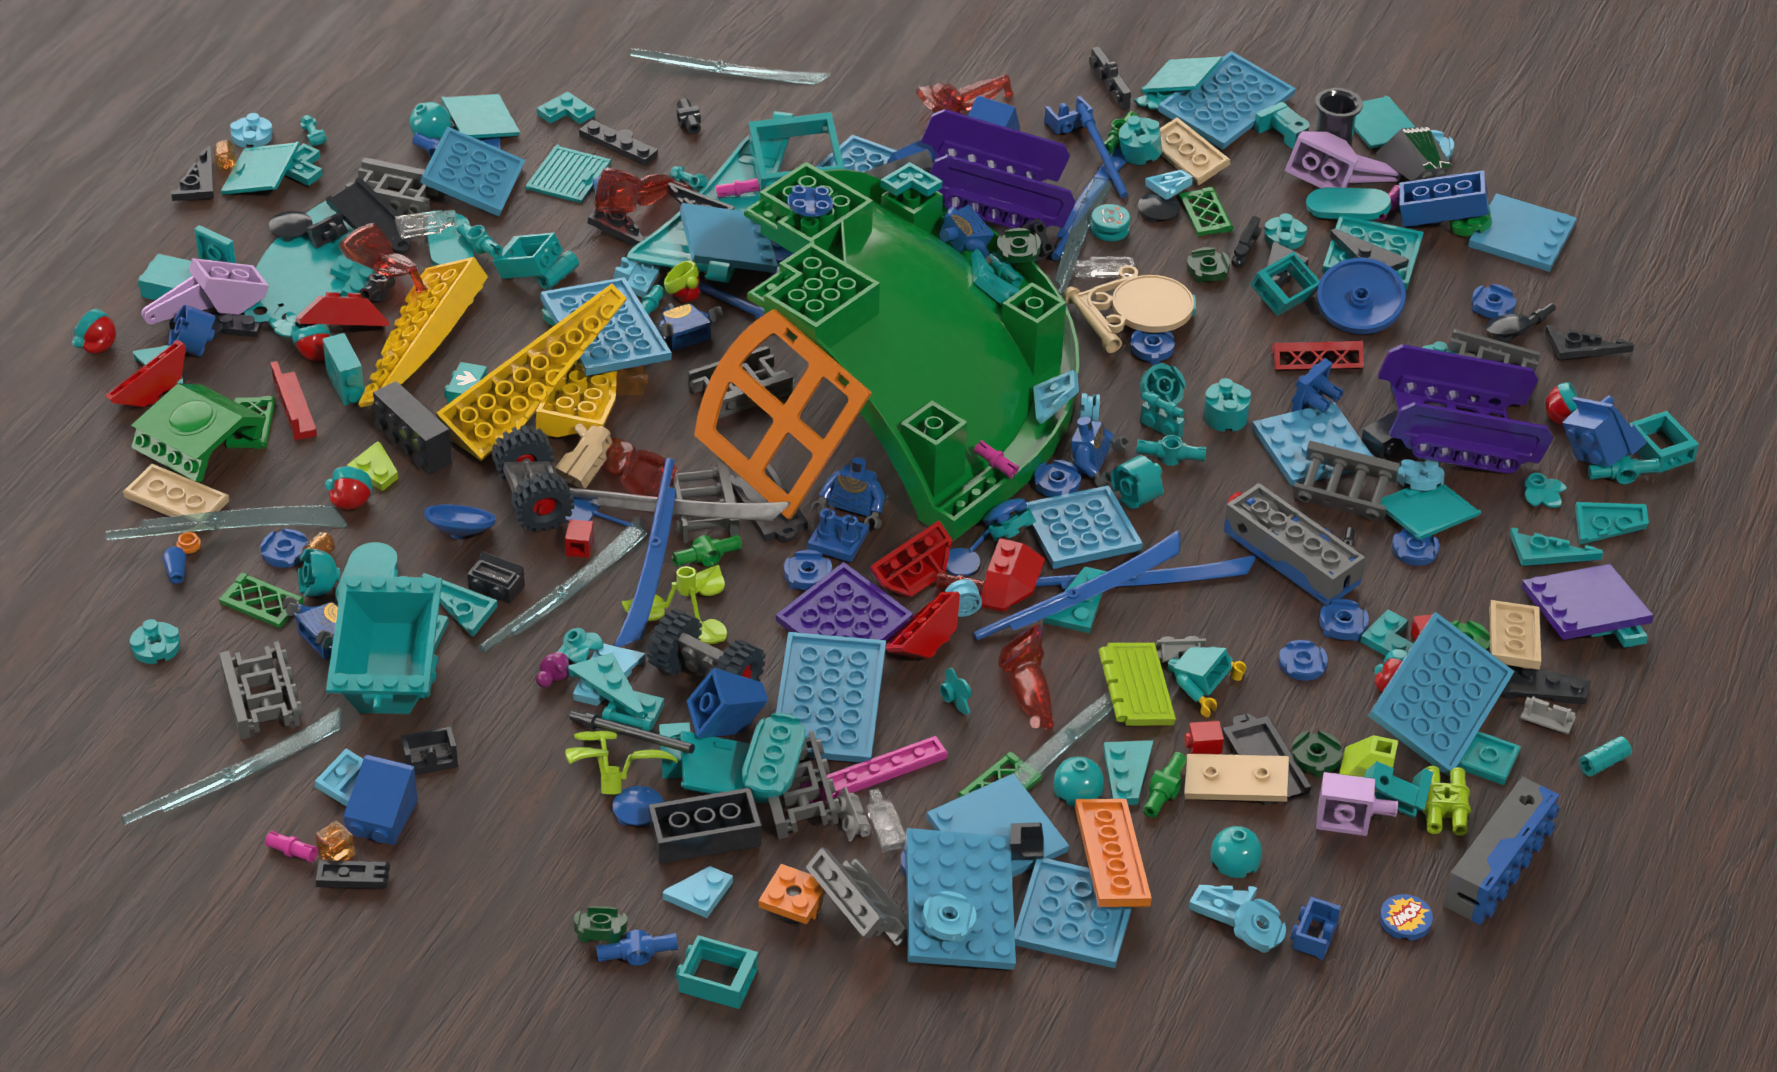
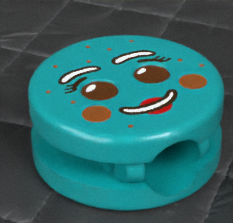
M1115 204L1098 206L1091 214L1090 229L1092 234L1100 240L1109 242L1124 239L1130 231V213L1125 208Z

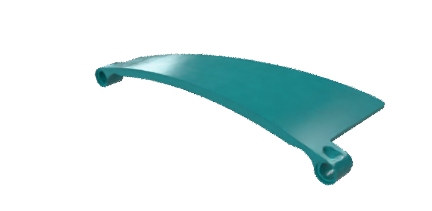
M774 111L772 119L794 117V114ZM749 135L738 145L708 184L698 192L699 194L734 206V210L744 211L760 200V191L741 194L740 197L733 195L719 199L716 193L715 185L734 183V180L740 182L758 179ZM790 137L759 141L766 174L780 171ZM680 211L653 234L635 245L629 251L627 259L668 267H675L681 262L692 261ZM712 260L709 264L696 263L699 272L707 273L705 275L706 280L728 283L737 268L731 267L730 263Z

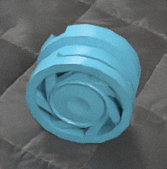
M1081 393L1080 418L1086 416L1091 421L1098 422L1100 394L1088 396L1087 393Z
M962 579L953 582L947 587L945 592L958 591L960 594L959 617L972 615L980 609L982 599L975 582Z

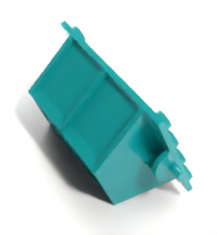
M391 569L390 577L380 575L343 576L326 693H342L359 713L410 714L421 695H429L442 578L429 576L424 578L398 577L397 569Z

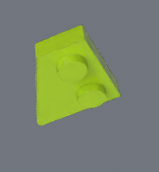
M378 441L347 465L368 473L372 480V485L381 491L398 479V472Z

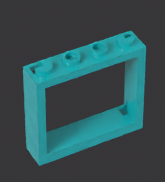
M832 112L749 122V139L761 191L791 172L784 171L766 174L759 142L762 140L828 133L835 166L818 167V169H845Z

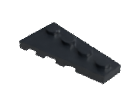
M1507 665L1514 673L1500 694L1504 695L1506 699H1515L1516 696L1530 698L1534 696L1537 699L1551 698L1553 702L1586 704L1591 684L1589 680L1541 668L1540 670L1524 669L1518 666Z

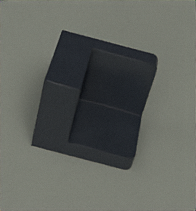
M1011 823L1010 847L1013 860L1044 858L1042 823Z

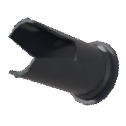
M1343 88L1325 89L1318 93L1315 98V107L1319 110L1316 132L1331 133L1346 140L1351 147L1356 115L1360 114L1363 109V101L1358 94L1351 90Z

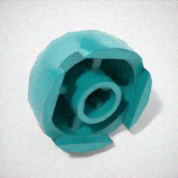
M436 102L420 103L411 113L409 125L413 135L419 132L429 138L434 137L438 139L443 136L447 126L451 127L450 119L452 117L442 105Z
M1166 363L1150 367L1142 375L1139 382L1141 397L1146 391L1150 394L1155 393L1161 396V399L1166 402L1172 401L1178 404L1183 399L1184 388H1186L1183 374L1174 366L1164 365Z
M306 548L303 551L300 561H304L303 569H298L299 591L304 593V597H321L329 593L333 589L335 582L339 581L340 568L336 567L333 557L323 550Z
M1080 756L1070 757L1063 761L1055 771L1053 782L1055 796L1059 800L1061 797L1066 800L1067 805L1074 807L1076 799H1097L1103 794V773L1100 767L1089 758Z
M1243 826L1227 827L1220 831L1213 840L1210 861L1212 864L1214 862L1221 874L1234 878H1243L1253 870V873H1255L1260 867L1262 844L1257 835Z

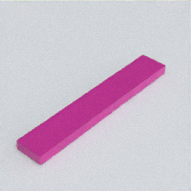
M934 736L826 775L827 779H833L836 793L832 794L833 799L837 798L843 787H846L849 793H854L947 759L948 752L938 738ZM811 781L801 784L800 789L811 787ZM823 787L819 788L821 798L810 800V804L823 801V803L827 802Z

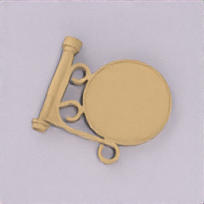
M1133 266L1121 267L1118 280L1096 286L1081 293L1075 287H1069L1064 291V300L1069 304L1073 303L1077 307L1083 318L1102 339V346L1108 353H1114L1120 349L1122 341L1114 333L1121 332L1125 325L1144 332H1167L1183 326L1193 313V296L1183 284L1165 276H1138V270ZM1124 274H1132V275H1131V276H1128V277H1125ZM1115 289L1113 297L1105 292ZM1096 296L1095 300H1104L1106 302L1091 301V299ZM1112 306L1114 314L1107 316L1106 319L1098 311L1107 310Z

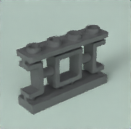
M364 157L361 162L362 168L358 170L359 176L401 215L425 219L427 211L430 210V201L426 197L428 195L438 197L443 194L441 191L420 183L425 172L424 169ZM349 182V184H346L345 189L353 183ZM388 187L398 188V189H401V191H400V192H395V191L387 190V188H388Z
M1457 329L1453 331L1448 348L1449 351L1459 353L1458 355L1532 368L1534 372H1536L1541 355L1540 352ZM1464 352L1472 353V354H1475V355H1477V356L1470 355V354H1466V353H1464Z
M768 346L755 349L743 362V369L777 399L792 394L793 376L785 370L773 372L771 368L774 367V355L770 354ZM719 362L689 371V390L693 393L706 391L710 378ZM730 383L718 419L758 405L737 386H733Z
M279 641L274 642V648L272 649L269 646H265V656L242 660L240 652L235 653V657H231L229 651L219 653L222 672L240 739L250 738V730H254L255 733L260 732V722L282 717L285 726L290 725L291 721H294L295 726H300L299 716L303 715L301 701L295 700V698H298L297 687L295 683H290V681H293L291 666L286 667L285 665L289 663L286 649L281 650ZM273 659L277 660V664L281 674L280 676H277L276 669L273 665ZM236 667L238 668L239 675H241L242 684L237 682L234 671ZM269 683L274 685L275 690L251 695L249 689L250 687ZM286 693L290 706L289 711H287L286 704L283 703L282 694ZM243 702H247L251 719H247Z
M810 731L809 737L806 738L800 760L809 758L808 749L812 748L818 769H813L811 761L800 763L794 777L795 779L809 775L812 786L791 792L787 790L782 795L768 798L779 839L789 837L788 831L793 830V833L798 832L796 821L821 815L823 825L828 824L829 820H832L833 824L839 823L837 814L841 813L839 800L832 797V794L836 793L833 779H827L826 774L830 773L826 758L821 759L820 754L824 753L821 738L816 739L814 731ZM822 787L829 807L827 810L824 808L823 801L809 803L810 800L821 798L819 788ZM784 797L786 806L799 803L800 807L788 809V820L784 818L779 798Z
M821 848L806 866L807 870L863 937L870 939L873 934L880 936L885 931L896 945L902 946L908 938L906 914L860 860L854 859L852 862L845 860L841 865L828 849Z

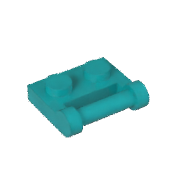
M634 691L644 709L645 718L642 719L626 712V707L617 701L615 703L610 701L603 711L602 719L651 732L664 707V698Z

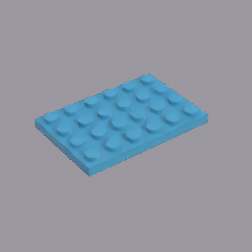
M1232 51L1222 57L1223 61L1196 90H1178L1158 106L1160 113L1172 120L1179 118L1201 137L1221 149L1226 148L1254 126L1257 112L1280 102H1286L1295 95L1296 88Z
M625 277L541 292V300L555 324L559 323L610 284H613L627 298L622 307L577 360L586 376L671 360L672 352Z
M1435 612L1426 623L1368 716L1449 777L1451 769L1457 767L1514 671Z
M788 632L776 713H788L796 716L806 729V738L809 737L810 731H814L816 739L821 738L824 753L820 754L821 759L826 758L827 760L859 763L872 759L886 640ZM809 748V758H814L812 748Z
M907 828L908 962L1014 970L1016 954L1010 836ZM952 891L964 895L968 899L967 903L972 908L974 906L976 910L975 925L964 941L942 940L925 932L922 912L928 898L931 897L932 899L938 896L939 892ZM946 913V916L943 914L947 919H954L951 913Z

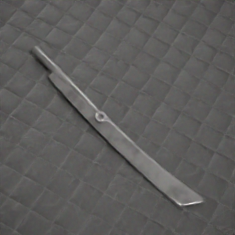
M569 487L573 497L597 500V505L655 512L658 497ZM675 499L673 514L772 521L791 502L723 503Z

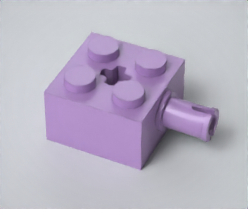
M1324 772L1318 802L1316 829L1367 836L1371 816L1379 814L1396 817L1398 801L1375 799V779Z

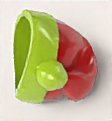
M690 260L681 262L673 267L664 281L666 292L683 303H691L697 300L700 295V276L697 264Z

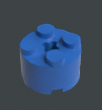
M183 305L173 321L176 325L174 330H170L168 344L171 346L175 341L179 340L186 346L185 352L201 357L206 342L210 343L214 337L215 330L211 328L215 321V315L192 306Z

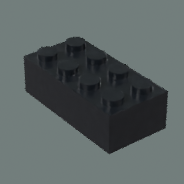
M397 381L373 392L376 428L378 431L383 432L392 444H396L405 456H409L419 469L422 468L430 475L452 464L449 429Z
M750 788L649 805V826L659 864L761 846V823Z

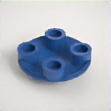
M796 185L792 188V193H790L787 200L789 207L794 212L810 217L825 215L833 207V200L829 196V190L825 187L805 188L804 186Z
M1010 499L997 504L986 514L983 522L986 526H989L995 522L1001 523L1011 517L1009 513L1012 511L1019 512L1027 507L1025 499Z
M632 786L616 795L613 801V811L618 823L621 825L649 826V805L662 803L664 800L656 790L650 787Z

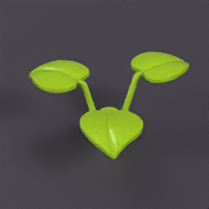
M716 565L698 573L692 567L685 566L679 568L676 571L677 582H672V589L666 602L662 597L655 595L648 621L660 619L665 615L664 609L669 607L676 590L683 596L691 595L695 618L700 620L695 594L712 596L724 590L725 581L721 574L720 566ZM633 599L622 601V606L627 613L630 610ZM708 619L702 622L700 620V623H702L700 628L702 635L699 636L700 641L710 645L726 640L727 630L720 621Z
M586 731L574 734V738L579 740H599L602 749L573 747L567 748L565 751V756L570 764L582 758H598L601 772V793L603 794L621 793L622 779H627V771L632 760L665 758L678 764L677 758L666 751L641 750L634 751L633 754L628 755L623 771L620 772L619 767L609 766L608 751L605 739L617 738V734L611 731Z

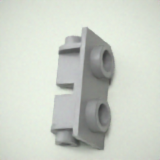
M1188 636L1185 639L1163 637L1157 640L1155 646L1159 660H1161V663L1169 662L1171 658L1179 659V653L1184 655L1191 647H1204L1206 639H1199L1197 636Z
M1534 696L1532 698L1527 697L1521 719L1569 734L1576 717V713L1571 712L1572 709L1555 704L1552 709L1548 707L1549 702L1537 699Z
M843 787L837 797L841 808V813L838 816L843 830H845L847 838L851 842L855 835L868 836L871 825L866 815H862L864 810L859 797L854 793H849L847 788Z

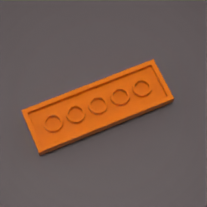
M1076 799L1075 810L1098 907H1150L1152 898L1127 800Z

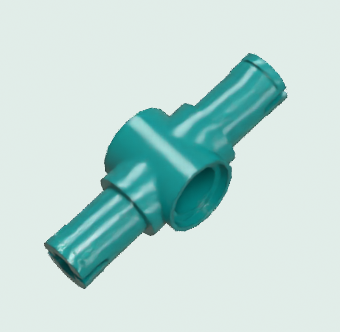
M462 222V225H458L457 232L466 238L477 254L488 253L493 258H497V254H502V246L494 242L482 225L472 227L467 222Z
M1168 435L1158 442L1138 439L1136 454L1157 456L1156 458H1160L1163 464L1174 466L1180 463V461H1184V459L1205 462L1206 447L1188 446L1178 436Z
M1625 455L1610 467L1589 465L1588 475L1590 480L1610 478L1611 480L1617 479L1620 484H1629L1636 477H1639L1640 474L1659 473L1660 462L1658 458L1638 460L1637 458L1631 459L1629 455Z

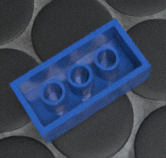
M1484 170L1399 183L1400 210L1404 227H1415L1420 224H1436L1441 221L1489 215L1488 190Z

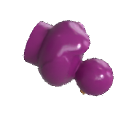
M554 652L545 656L540 663V672L535 678L536 683L540 687L546 688L552 684V681L559 682L567 678L569 675L568 657L562 652Z

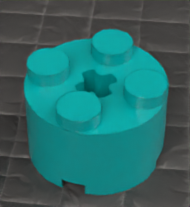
M1131 116L1120 128L1121 152L1127 162L1143 165L1148 160L1152 159L1153 162L1160 157L1163 148L1158 121Z
M1227 378L1211 385L1205 393L1203 409L1205 423L1212 429L1225 432V429H1232V432L1242 429L1248 420L1251 392Z
M1143 455L1136 456L1118 465L1111 473L1114 491H1119L1122 496L1119 500L1130 509L1140 507L1164 494L1160 465L1158 463L1153 464L1151 460Z

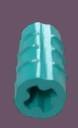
M566 251L561 256H558L542 276H536V280L543 289L550 290L553 286L558 285L562 279H565L568 274L572 273L579 266L580 262L573 252Z
M1619 736L1580 757L1579 765L1583 773L1591 777L1613 766L1615 763L1623 761L1624 758L1631 755L1632 748L1626 738Z

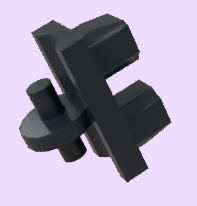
M341 212L306 228L308 238L312 240L313 247L319 248L331 241H337L341 236L348 233L343 221V213Z
M1036 218L1019 226V228L1030 230V234L1035 236L1036 233L1040 237L1041 251L1035 262L1052 255L1055 248L1046 236L1044 222Z

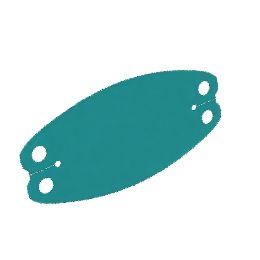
M324 201L306 214L311 217L314 225L336 214V212L331 210L330 206ZM345 221L344 224L348 233L341 236L339 240L331 241L319 248L313 247L312 240L305 234L295 237L290 242L282 241L279 236L266 250L256 266V270L269 285L266 297L245 310V316H253L255 322H269V317L282 320V315L288 311L299 315L318 296H325V292H338L340 295L347 282L330 275L331 267L340 255L364 265L372 251V247ZM261 306L266 307L268 311L263 315H257L253 310Z

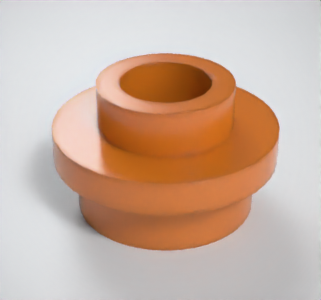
M185 532L178 537L176 545L182 548L186 554H191L199 550L201 541L195 533Z

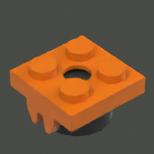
M781 864L760 897L759 908L775 913L785 923L807 924L810 919H816L817 911L820 912L823 896L826 891L812 874Z

